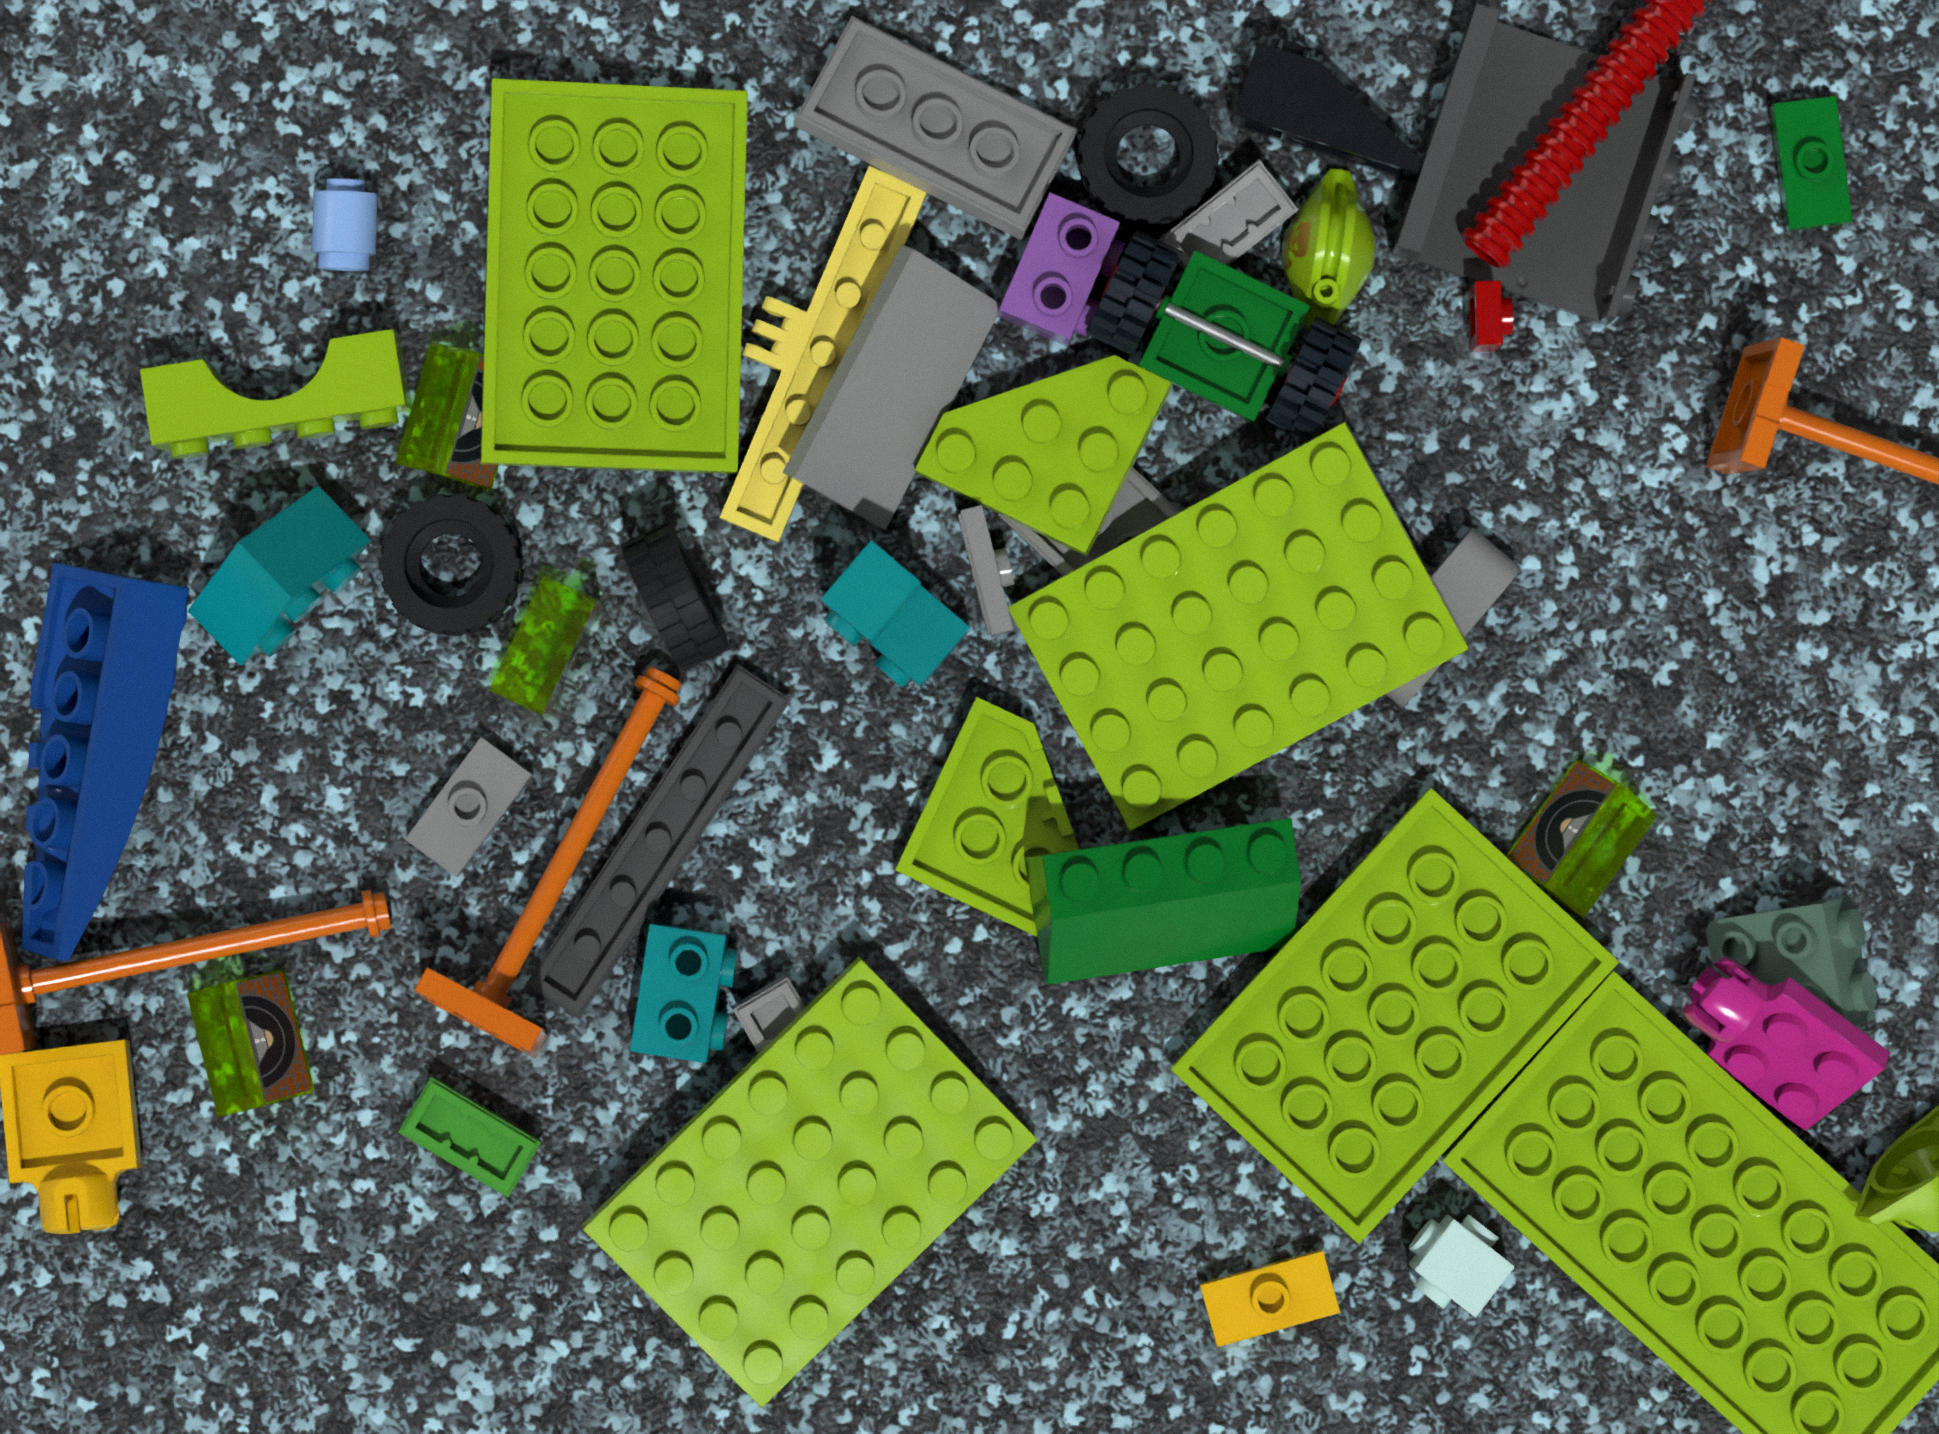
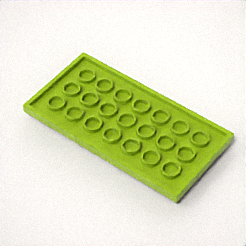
M1613 970L1440 1158L1446 1166L1743 1434H1891L1939 1380V1264L1892 1221H1885L1879 1224L1860 1222L1854 1214L1861 1193Z

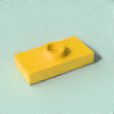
M1322 1249L1199 1283L1217 1347L1341 1313Z

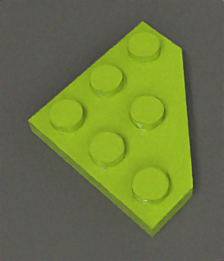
M1112 355L943 413L915 471L918 475L1087 557L1173 388L1172 382L1116 355Z
M976 697L895 871L1037 937L1026 858L1080 849L1035 724Z

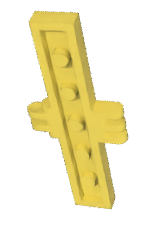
M868 166L807 312L775 298L765 297L761 308L773 316L783 318L782 325L778 328L756 319L751 332L773 341L774 344L771 351H767L759 345L746 343L741 355L779 371L781 374L727 498L720 519L780 543L804 487L803 484L782 472L901 245L906 246L928 193L888 173Z

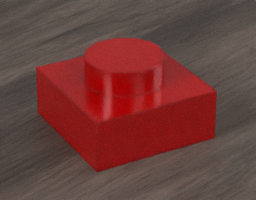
M1501 280L1475 281L1468 289L1470 352H1496L1503 345V335H1512L1513 332L1512 298L1501 296Z

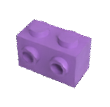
M1049 192L1000 306L999 318L1069 347L1075 332L1086 337L1101 302L1090 297L1100 274L1110 278L1126 243L1115 239L1120 222Z

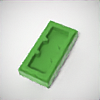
M435 1076L429 1079L398 1131L400 1134L507 1198L511 1196L543 1142Z

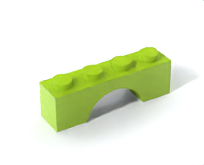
M394 329L330 339L325 359L313 379L297 392L275 400L249 399L234 393L224 383L215 367L204 359L140 369L151 445L162 451L170 450L172 459L192 458L209 454V443L233 440L235 449L266 446L273 443L272 433L296 430L298 439L324 437L336 433L335 423L359 420L361 429L387 427L399 423L398 413L413 411L402 336Z

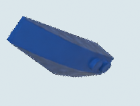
M53 562L31 685L30 708L41 710L40 742L29 743L28 768L39 769L38 802L34 805H27L26 831L30 832L31 839L36 845V861L26 864L24 870L22 949L55 960L69 961L103 897L129 838L154 764L167 715L170 694L174 689L176 681L175 664L181 631L187 620L186 603L189 591L187 587Z

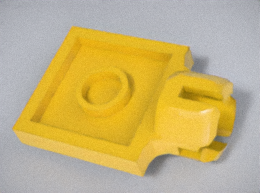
M116 1040L0 1055V1090L9 1183L27 1182L33 1184L39 1197L41 1226L47 1233L72 1234L80 1233L81 1230H103L116 1225L119 1219L116 1187L118 1178L121 1173L127 1170L142 1168L130 1041Z

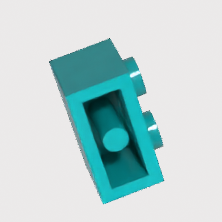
M651 923L649 925L630 1052L707 1063L710 1061L712 1049L723 1051L729 1013L718 1011L721 986L733 988L739 952L738 949L727 948L729 934Z

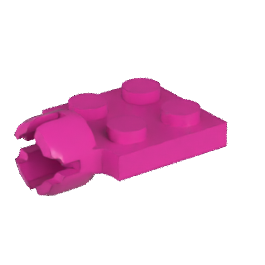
M1728 957L1719 958L1713 965L1729 976L1730 979L1724 978L1709 966L1696 980L1688 993L1691 997V1004L1686 1003L1682 1009L1688 1021L1712 1039L1706 1054L1725 1072L1804 1131L1808 1130L1885 1070L1890 1055L1888 1050L1788 976L1784 981L1773 986L1765 984L1758 976L1738 961Z

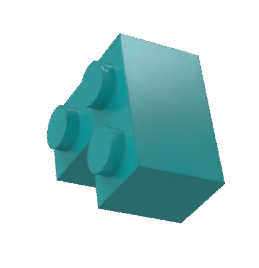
M318 485L241 539L191 605L188 612L240 666L260 651L271 657L295 635L296 630L290 625L291 622L297 623L311 612L321 601L322 596L320 593L328 588L333 594H336L357 576L362 568L356 560L370 543L371 539Z
M870 540L821 598L823 605L830 611L823 619L825 623L853 647L861 639H864L881 654L874 665L902 689L910 680L922 688L970 631V626L922 587L921 581L872 540Z

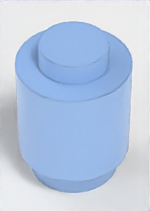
M327 179L326 190L313 192L312 253L318 254V269L369 271L370 256L376 255L378 194L365 192L364 180Z

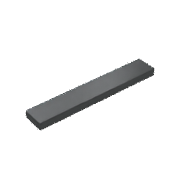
M740 665L736 666L526 983L527 985L578 1019L583 1016L792 701L790 698Z

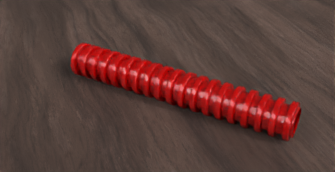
M1643 0L1646 5L1645 8L1637 7L1631 14L1634 22L1632 24L1624 23L1620 28L1621 39H1612L1607 45L1609 54H1601L1596 59L1597 70H1588L1583 76L1585 85L1583 87L1576 86L1570 94L1573 101L1571 103L1564 101L1559 107L1560 118L1552 117L1546 124L1549 132L1547 134L1539 133L1535 138L1536 149H1527L1522 155L1525 163L1523 165L1515 164L1511 169L1512 180H1503L1498 186L1501 194L1498 197L1491 196L1487 200L1488 211L1486 213L1479 211L1474 217V221L1477 224L1474 229L1467 227L1461 235L1464 243L1473 253L1496 268L1506 269L1512 261L1508 255L1511 252L1518 253L1524 245L1521 239L1523 236L1531 237L1536 231L1533 225L1535 220L1542 222L1547 217L1548 213L1545 208L1547 205L1555 206L1560 200L1557 193L1559 189L1567 190L1570 187L1572 180L1569 176L1572 173L1577 175L1581 173L1584 169L1583 158L1591 159L1597 152L1594 144L1596 142L1603 143L1608 138L1607 127L1615 128L1621 121L1618 113L1620 111L1627 112L1632 107L1631 96H1640L1645 90L1644 79L1651 81L1655 77L1657 70L1654 66L1666 63L1669 59L1668 48L1676 49L1682 42L1679 34H1687L1694 26L1691 20L1692 17L1700 18L1706 11L1703 3L1712 2L1713 0Z

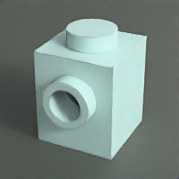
M1448 1214L1440 1223L1430 1219L1409 1246V1250L1415 1253V1256L1408 1265L1421 1275L1414 1283V1286L1443 1309L1452 1299L1475 1318L1515 1266L1492 1249V1246L1499 1238L1469 1214L1461 1224Z

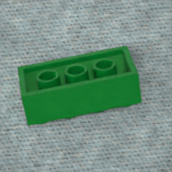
M1291 818L1026 858L1045 985L1279 949L1295 934L1301 878Z

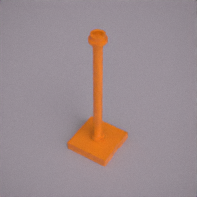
M1779 337L1744 347L1705 467L1727 475L1765 469L1776 433L1780 429L1939 485L1938 457L1788 405L1787 397L1805 345Z
M650 666L644 676L638 675L634 682V685L642 690V693L485 982L477 980L471 991L427 967L415 988L420 997L427 1002L533 1058L537 1057L547 1035L541 1027L507 1010L512 1000L511 997L507 996V993L664 704L676 707L680 700L677 694L682 684L670 675Z
M371 889L361 891L362 903L31 970L29 963L20 965L12 923L0 922V1055L37 1048L28 1005L37 1002V995L367 927L370 938L379 937V931L392 929L385 892L372 894Z

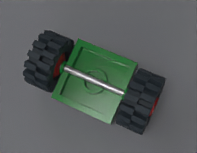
M1136 230L1120 263L1116 264L1101 295L1102 300L1087 334L1133 356L1155 311H1158L1155 318L1161 321L1139 367L1252 423L1255 421L1276 376L1282 379L1284 374L1287 373L1266 417V421L1307 441L1314 439L1328 410L1332 409L1348 377L1347 372L1359 349L1362 338L1315 317L1294 361L1291 362L1293 355L1288 353L1310 305L1196 250L1173 296L1166 294L1163 300V294L1183 252Z

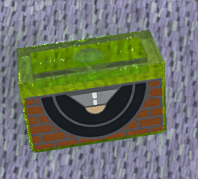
M434 342L430 343L395 464L412 470L446 477L478 489L488 491L493 487L499 465H480L483 354L469 349Z
M543 575L489 691L530 709L532 712L549 718L603 603Z
M1578 759L1567 770L1506 854V857L1528 878L1542 886L1566 908L1584 919L1658 815L1629 788Z
M275 970L186 993L217 1117L255 1109L313 1092L314 1085L286 974L283 970Z

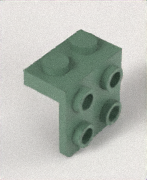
M1850 894L1829 897L1802 906L1720 918L1708 924L1706 935L1712 966L1724 978L1730 979L1729 976L1715 967L1713 963L1719 958L1728 957L1738 961L1758 976L1765 984L1773 986L1781 983L1788 976L1856 1027L1875 1020L1873 1009L1877 1002L1876 986L1871 974L1865 972L1861 946L1865 938L1864 924L1859 911L1853 909Z

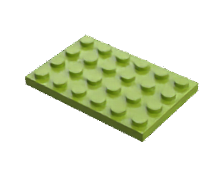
M492 78L480 465L736 474L738 472L748 91Z
M1346 421L1008 607L1010 614L1130 831L1469 649L1466 639Z
M1428 788L1169 1069L1353 1240L1360 1244L1615 968L1619 961L1435 790Z
M859 956L582 1224V1228L762 1408L1038 1139Z

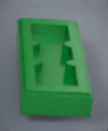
M1831 96L1772 104L1769 108L1785 231L1792 232L1848 225L1853 222L1837 97Z

